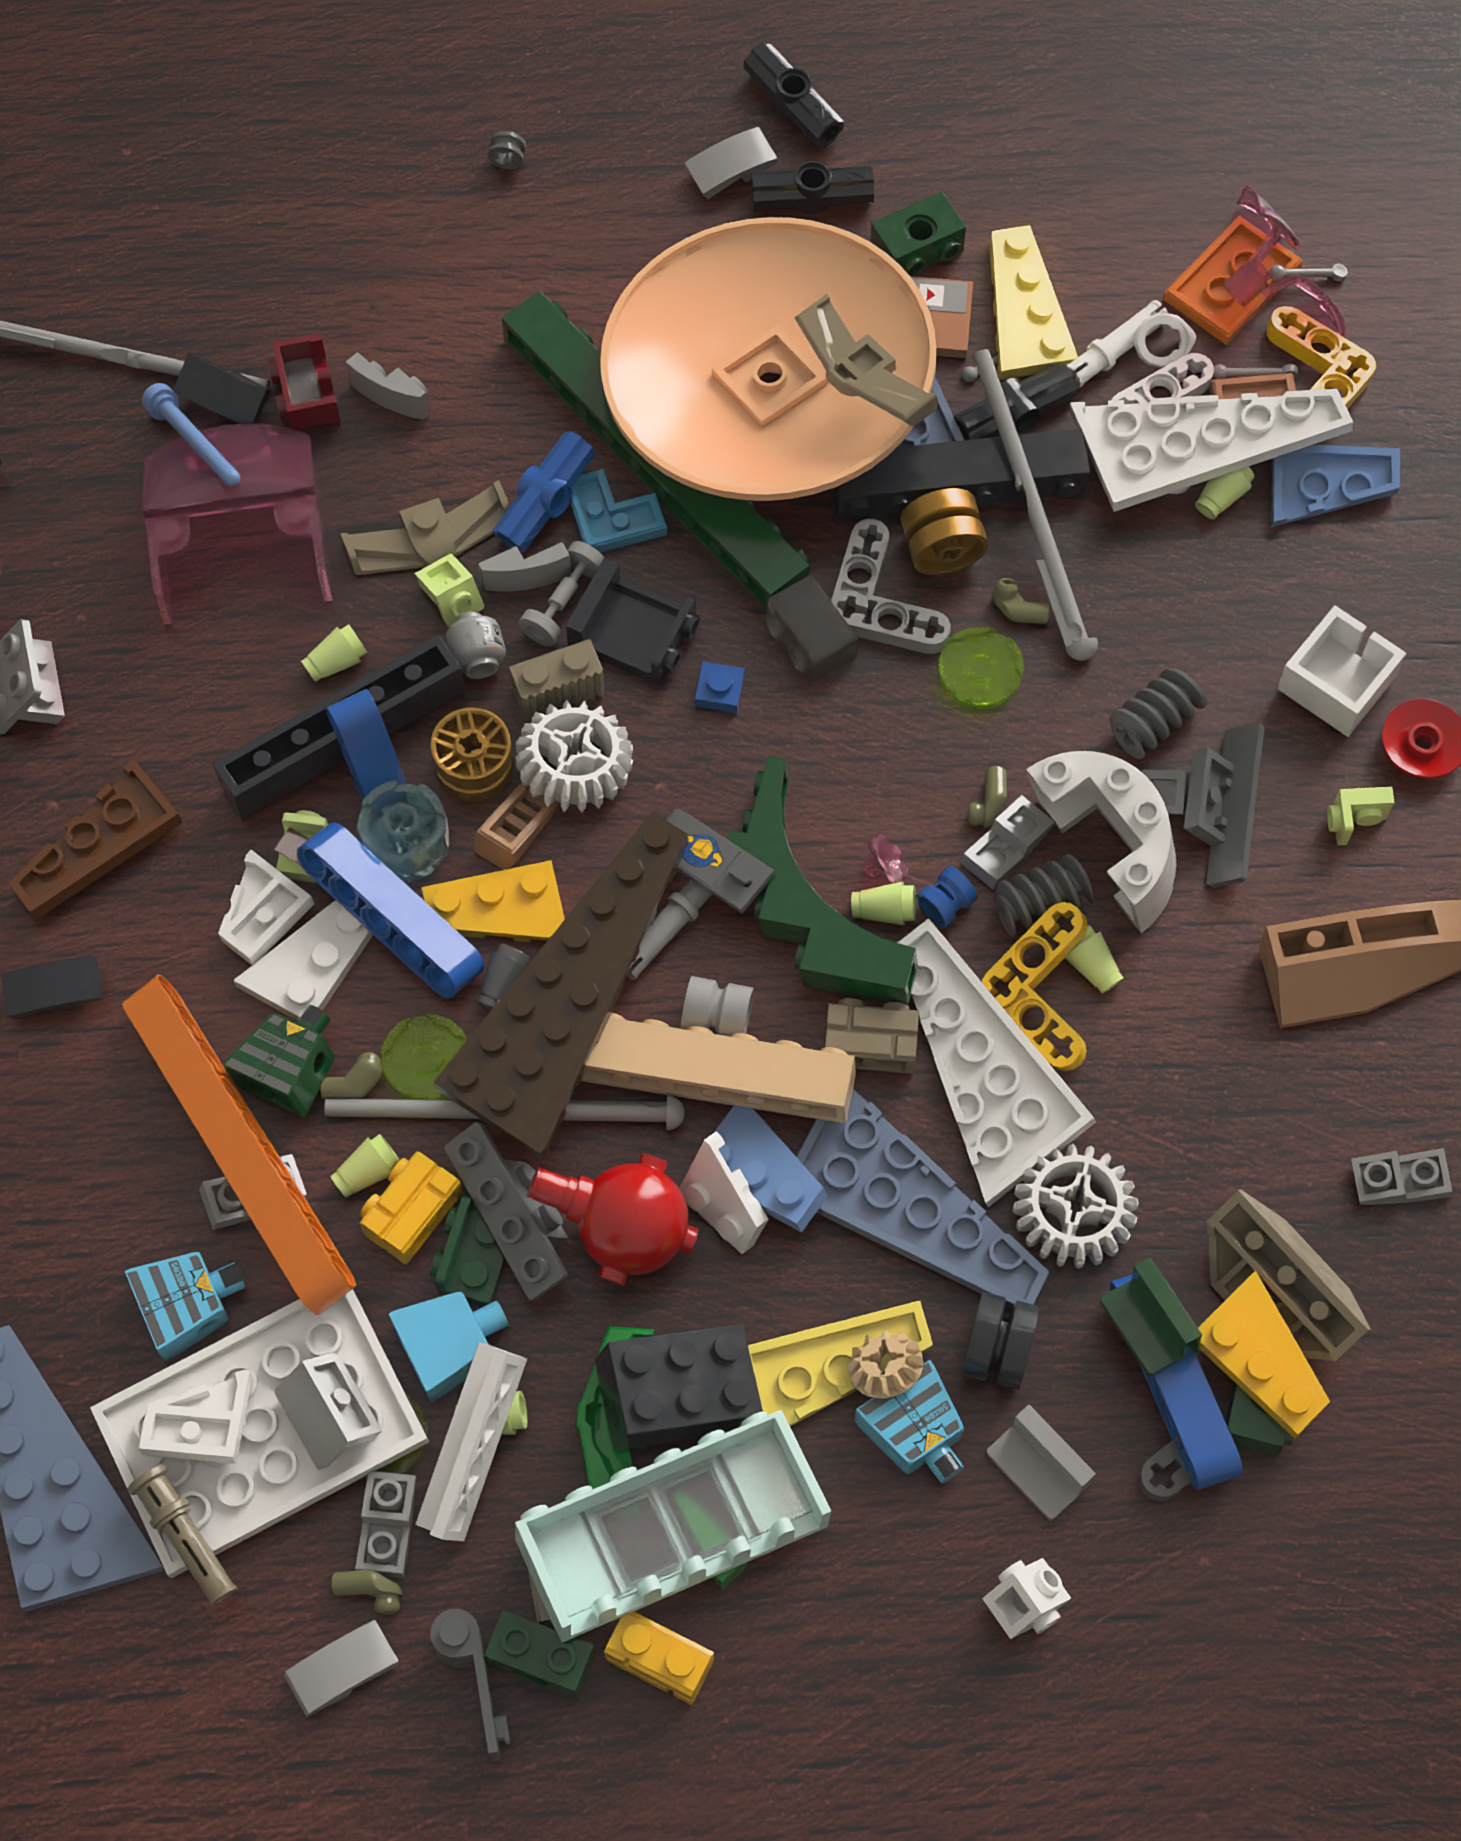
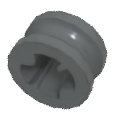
M510 131L494 133L490 141L491 147L488 150L490 162L503 169H516L520 167L524 160L523 153L526 150V141L523 137Z

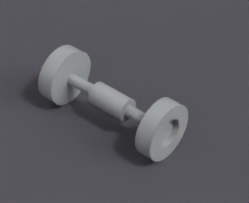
M574 541L568 548L570 563L575 570L569 578L564 577L548 600L550 606L543 614L539 611L528 609L518 621L520 629L530 639L541 645L552 647L561 636V630L551 618L557 610L562 611L578 588L576 582L581 574L593 578L604 559V556L598 550L584 542Z

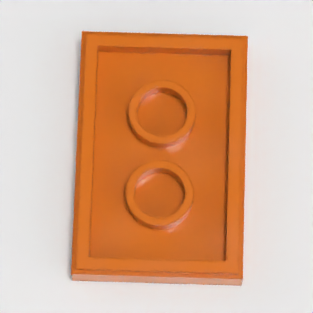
M1238 216L1164 292L1163 301L1225 345H1228L1292 278L1284 277L1280 281H1274L1269 276L1270 268L1274 265H1280L1284 269H1301L1303 259L1241 216Z

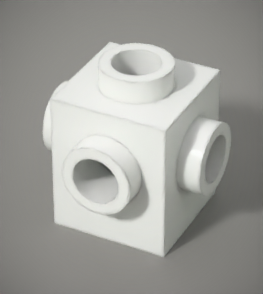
M1043 1558L1027 1566L1021 1560L1014 1563L998 1576L1001 1583L982 1598L1010 1639L1031 1628H1034L1037 1634L1045 1631L1061 1618L1057 1610L1071 1599L1062 1586L1059 1575L1048 1566Z

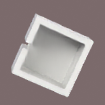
M1334 605L1287 662L1277 689L1349 737L1395 680L1406 652L1376 632H1373L1368 639L1362 657L1358 656L1355 653L1358 651L1367 626Z

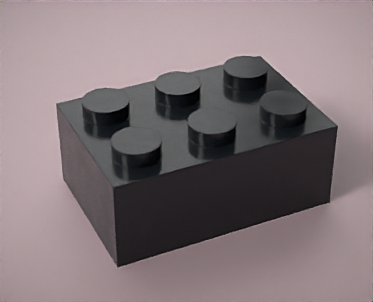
M743 1324L612 1341L606 1344L595 1359L614 1451L699 1439L716 1430H723L724 1433L741 1427V1423L751 1415L763 1412Z

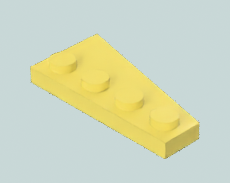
M1030 225L992 231L989 239L991 281L994 285L993 311L994 316H996L997 333L995 341L999 359L997 367L999 380L1037 374L1057 363L1061 365L1070 364L1078 358Z
M916 1301L748 1345L763 1411L770 1415L782 1410L791 1427L855 1392L857 1389L851 1382L847 1363L852 1359V1347L862 1346L866 1335L876 1338L882 1336L885 1329L891 1335H898L904 1332L909 1340L917 1341L922 1354L931 1350L933 1343L921 1302ZM888 1353L882 1356L880 1363H877L882 1375H885V1368H887L888 1362L891 1361Z

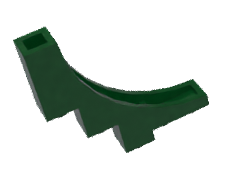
M768 756L764 771L759 770L756 774L753 794L757 797L754 808L746 810L742 832L729 830L727 836L729 841L772 868L775 872V875L760 891L755 904L754 918L760 922L763 937L799 943L795 958V969L800 970L804 987L886 1003L900 1002L909 1005L918 970L916 948L882 939L852 924L825 903L804 878L789 849L786 838L785 804L790 780L786 760L784 758ZM751 883L745 884L744 886L749 887Z

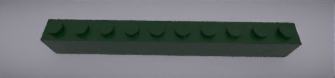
M538 291L502 317L504 341L651 493L656 494L657 499L769 615L808 587L810 564L806 555L798 547H791L782 538L777 525L769 518L763 519L755 511L751 500L721 497L686 486L659 471L634 450L622 435L608 407L601 377V352L594 346L592 338L584 328H576L568 320L565 310L557 301L553 300L551 302L541 291Z

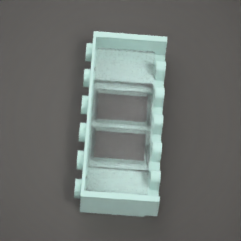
M782 1410L770 1415L763 1411L746 1418L741 1423V1427L727 1433H724L723 1430H716L703 1436L698 1441V1445L681 1452L679 1448L668 1450L656 1457L654 1464L637 1470L635 1467L623 1469L610 1478L609 1483L595 1489H592L591 1486L578 1488L566 1496V1501L548 1508L547 1505H539L529 1509L521 1515V1520L515 1522V1540L553 1626H555L561 1642H565L828 1527L831 1509Z

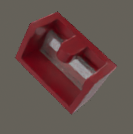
M321 333L272 342L275 359L268 360L273 385L281 383L283 393L275 395L280 419L289 418L291 431L326 423L341 424Z

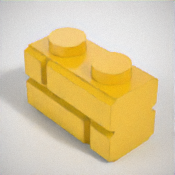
M417 1151L409 1161L403 1158L395 1165L388 1178L391 1184L381 1196L377 1194L372 1195L360 1212V1217L363 1218L360 1222L363 1234L406 1265L463 1194L461 1182L442 1167L437 1166L435 1162Z
M634 1611L621 1617L604 1650L607 1662L665 1692L672 1690L673 1696L690 1705L695 1701L714 1662V1652Z

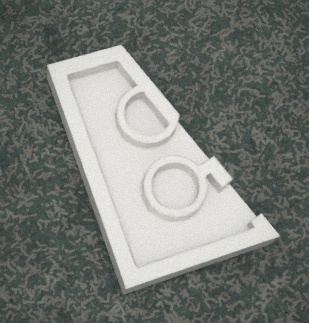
M335 900L233 980L234 984L240 990L298 1021L308 1005L316 1006L323 1011L373 934Z

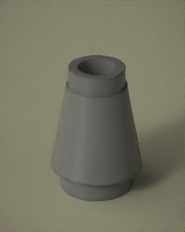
M500 944L496 952H491L480 995L476 1002L492 1010L498 1000L502 998L532 961V958L511 946Z

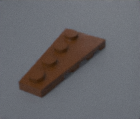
M134 758L123 767L124 774L112 786L107 783L95 795L97 801L81 817L76 814L65 825L66 832L54 844L47 843L8 882L13 893L35 921L183 823L179 813Z

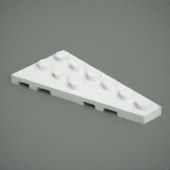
M1338 389L1286 391L1283 396L1258 397L1257 393L1241 394V398L1218 399V395L1152 398L1149 403L1124 404V400L1108 401V405L1085 406V402L1070 403L1072 417L1077 428H1082L1085 447L1114 512L1352 432L1353 430L1352 418Z
M928 918L898 943L916 948L918 970L911 995L917 1011H919L922 1027L930 1044L937 1069L956 1122L960 1128L985 1203L990 1207L1023 1181L1026 1168L1037 1170L1038 1155L1049 1160L1055 1148L1061 1151L1094 1125L1096 1121Z

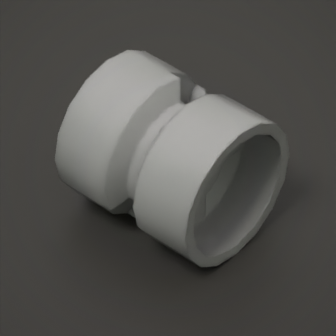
M691 976L685 996L681 1029L687 1030L691 1026L707 1028L717 1035L732 1037L736 1033L746 1034L754 988L729 983L724 989H720L716 980Z

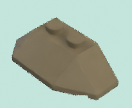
M1238 1190L1206 1221L1207 1234L1209 1235L1211 1286L1226 1300L1256 1270L1306 1359H1322L1324 1361L1336 1362L1371 1329L1350 1288L1284 1218L1243 1190Z

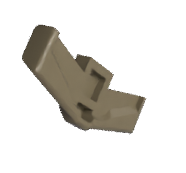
M828 294L794 318L824 366L826 380L841 394L852 397L859 396L912 427L937 409L938 397L932 391L927 393L892 374L896 370V359L869 334L857 342L854 341L831 304Z
M497 480L493 483V486L445 514L440 499L436 498L399 511L404 526L402 529L350 535L348 533H341L340 536L355 575L425 568L450 553L456 557L494 534L492 530L510 505L500 481Z

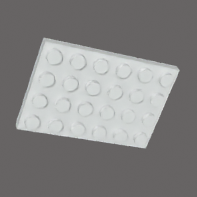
M353 1289L320 1315L312 1313L299 1299L90 1407L127 1488L145 1472L164 1464L168 1470L166 1474L167 1479L179 1497L186 1498L190 1503L189 1508L191 1511L188 1515L212 1549L214 1555L367 1476L369 1472L376 1471L429 1443ZM337 1352L380 1425L382 1432L372 1442L345 1449L329 1467L318 1470L277 1399L275 1389L301 1361ZM250 1370L253 1378L236 1464L145 1456L141 1454L138 1448L148 1403L167 1396H180L188 1389L204 1383L210 1387L236 1378L235 1372ZM131 1495L167 1575L172 1579L189 1570L165 1532H158L157 1529L152 1528L149 1523L152 1517L138 1495Z

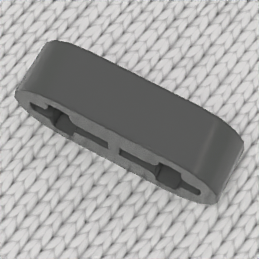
M1178 1437L1174 1438L1150 1457L1140 1470L1138 1477L1139 1487L1143 1494L1151 1500L1157 1502L1168 1501L1191 1484L1189 1478L1193 1477L1191 1470H1185L1175 1442L1179 1441ZM1173 1464L1177 1471L1172 1474L1168 1481L1171 1488L1167 1489L1163 1484L1154 1487L1150 1483L1154 1476L1151 1469L1155 1468L1158 1472H1163Z

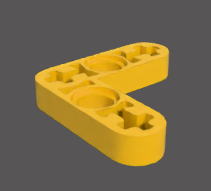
M1279 307L1271 315L1266 329L1269 340L1323 374L1310 390L1336 388L1344 394L1345 397L1342 400L1348 409L1368 387L1376 369V361L1373 356L1296 308ZM1311 344H1324L1331 352L1326 354L1319 353L1312 348ZM1354 368H1357L1358 370L1353 374L1351 379L1348 376H1346L1348 370H1353Z
M1066 902L1057 903L1050 907L982 979V983L994 997L998 992L994 986L996 982L1001 980L1007 983L1016 975L1009 969L1013 963L1018 970L1028 976L1024 982L1016 976L1008 985V988L1012 991L1010 995L1005 998L999 994L995 999L1047 1062L1058 1070L1063 1071L1074 1070L1082 1064L1087 1051L1085 1042L1034 989L1086 935L1088 927L1086 917L1076 906ZM1062 915L1067 919L1075 915L1071 920L1074 929L1070 933H1067L1065 930L1057 933L1060 929L1057 920ZM1044 932L1050 937L1055 935L1053 940L1059 944L1055 950L1047 940L1041 937ZM1033 945H1041L1045 949L1046 954L1043 963L1036 968L1026 967L1023 962V955L1026 949ZM1040 1007L1045 1015L1043 1024L1037 1030H1026L1022 1024L1023 1014L1029 1008ZM1053 1032L1065 1043L1073 1040L1069 1046L1073 1052L1069 1058L1062 1055L1055 1058L1059 1051L1045 1037Z

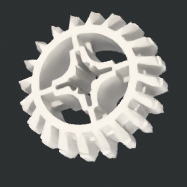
M566 700L560 710L549 704L548 708H546V715L535 711L532 722L524 724L521 730V737L516 742V753L518 755H516L515 764L517 771L521 772L520 779L522 784L530 785V792L533 798L544 795V802L547 807L553 802L558 801L561 802V808L565 812L569 804H577L578 809L582 813L586 808V803L591 802L599 809L601 804H603V797L614 800L618 788L624 789L629 772L632 771L633 760L631 757L633 746L631 741L627 740L628 733L626 727H617L618 720L616 715L604 718L602 706H599L594 711L588 710L585 700L579 708H572L568 700ZM592 742L597 744L605 752L607 757L602 755L601 750L593 746ZM541 755L547 757L548 762L556 766L557 770L547 765Z
M1074 1144L1068 1146L1066 1156L1064 1157L1057 1148L1051 1154L1049 1161L1038 1155L1037 1170L1026 1168L1023 1175L1024 1183L1017 1184L1014 1195L1021 1200L1014 1203L1013 1213L1023 1216L1017 1222L1016 1227L1018 1231H1031L1026 1238L1028 1247L1035 1246L1040 1242L1043 1244L1039 1254L1042 1259H1046L1051 1251L1057 1253L1056 1262L1059 1267L1064 1266L1067 1256L1074 1257V1265L1078 1269L1083 1267L1085 1256L1087 1255L1095 1265L1101 1264L1103 1259L1102 1251L1114 1257L1119 1250L1117 1243L1126 1244L1129 1241L1131 1235L1127 1229L1134 1228L1137 1222V1217L1131 1212L1137 1209L1138 1199L1128 1196L1135 1187L1133 1181H1120L1125 1173L1123 1165L1116 1166L1113 1169L1108 1168L1111 1160L1109 1153L1103 1155L1100 1161L1094 1159V1148L1092 1146L1086 1148L1084 1156L1077 1155V1148ZM1076 1176L1075 1181L1069 1186L1058 1187L1053 1185L1052 1189L1045 1188L1048 1183L1055 1179ZM1090 1181L1097 1184L1104 1191L1111 1206L1105 1204V1199H1101L1093 1194L1090 1189ZM1077 1190H1080V1212L1076 1213L1074 1222H1071V1200L1075 1199ZM1040 1206L1045 1207L1047 1213L1056 1216L1060 1220L1061 1232L1053 1228L1046 1221ZM1099 1223L1107 1224L1104 1229L1093 1235L1075 1236L1076 1231L1081 1226H1098Z

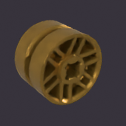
M949 488L930 492L912 501L901 514L900 520L906 540L909 543L914 567L920 573L942 575L962 570L980 560L988 550L989 543L983 524L980 521L975 498L967 490Z
M463 708L445 716L435 727L431 737L432 758L437 780L448 795L463 802L478 803L496 797L508 786L514 770L511 740L506 725L497 715L480 708Z

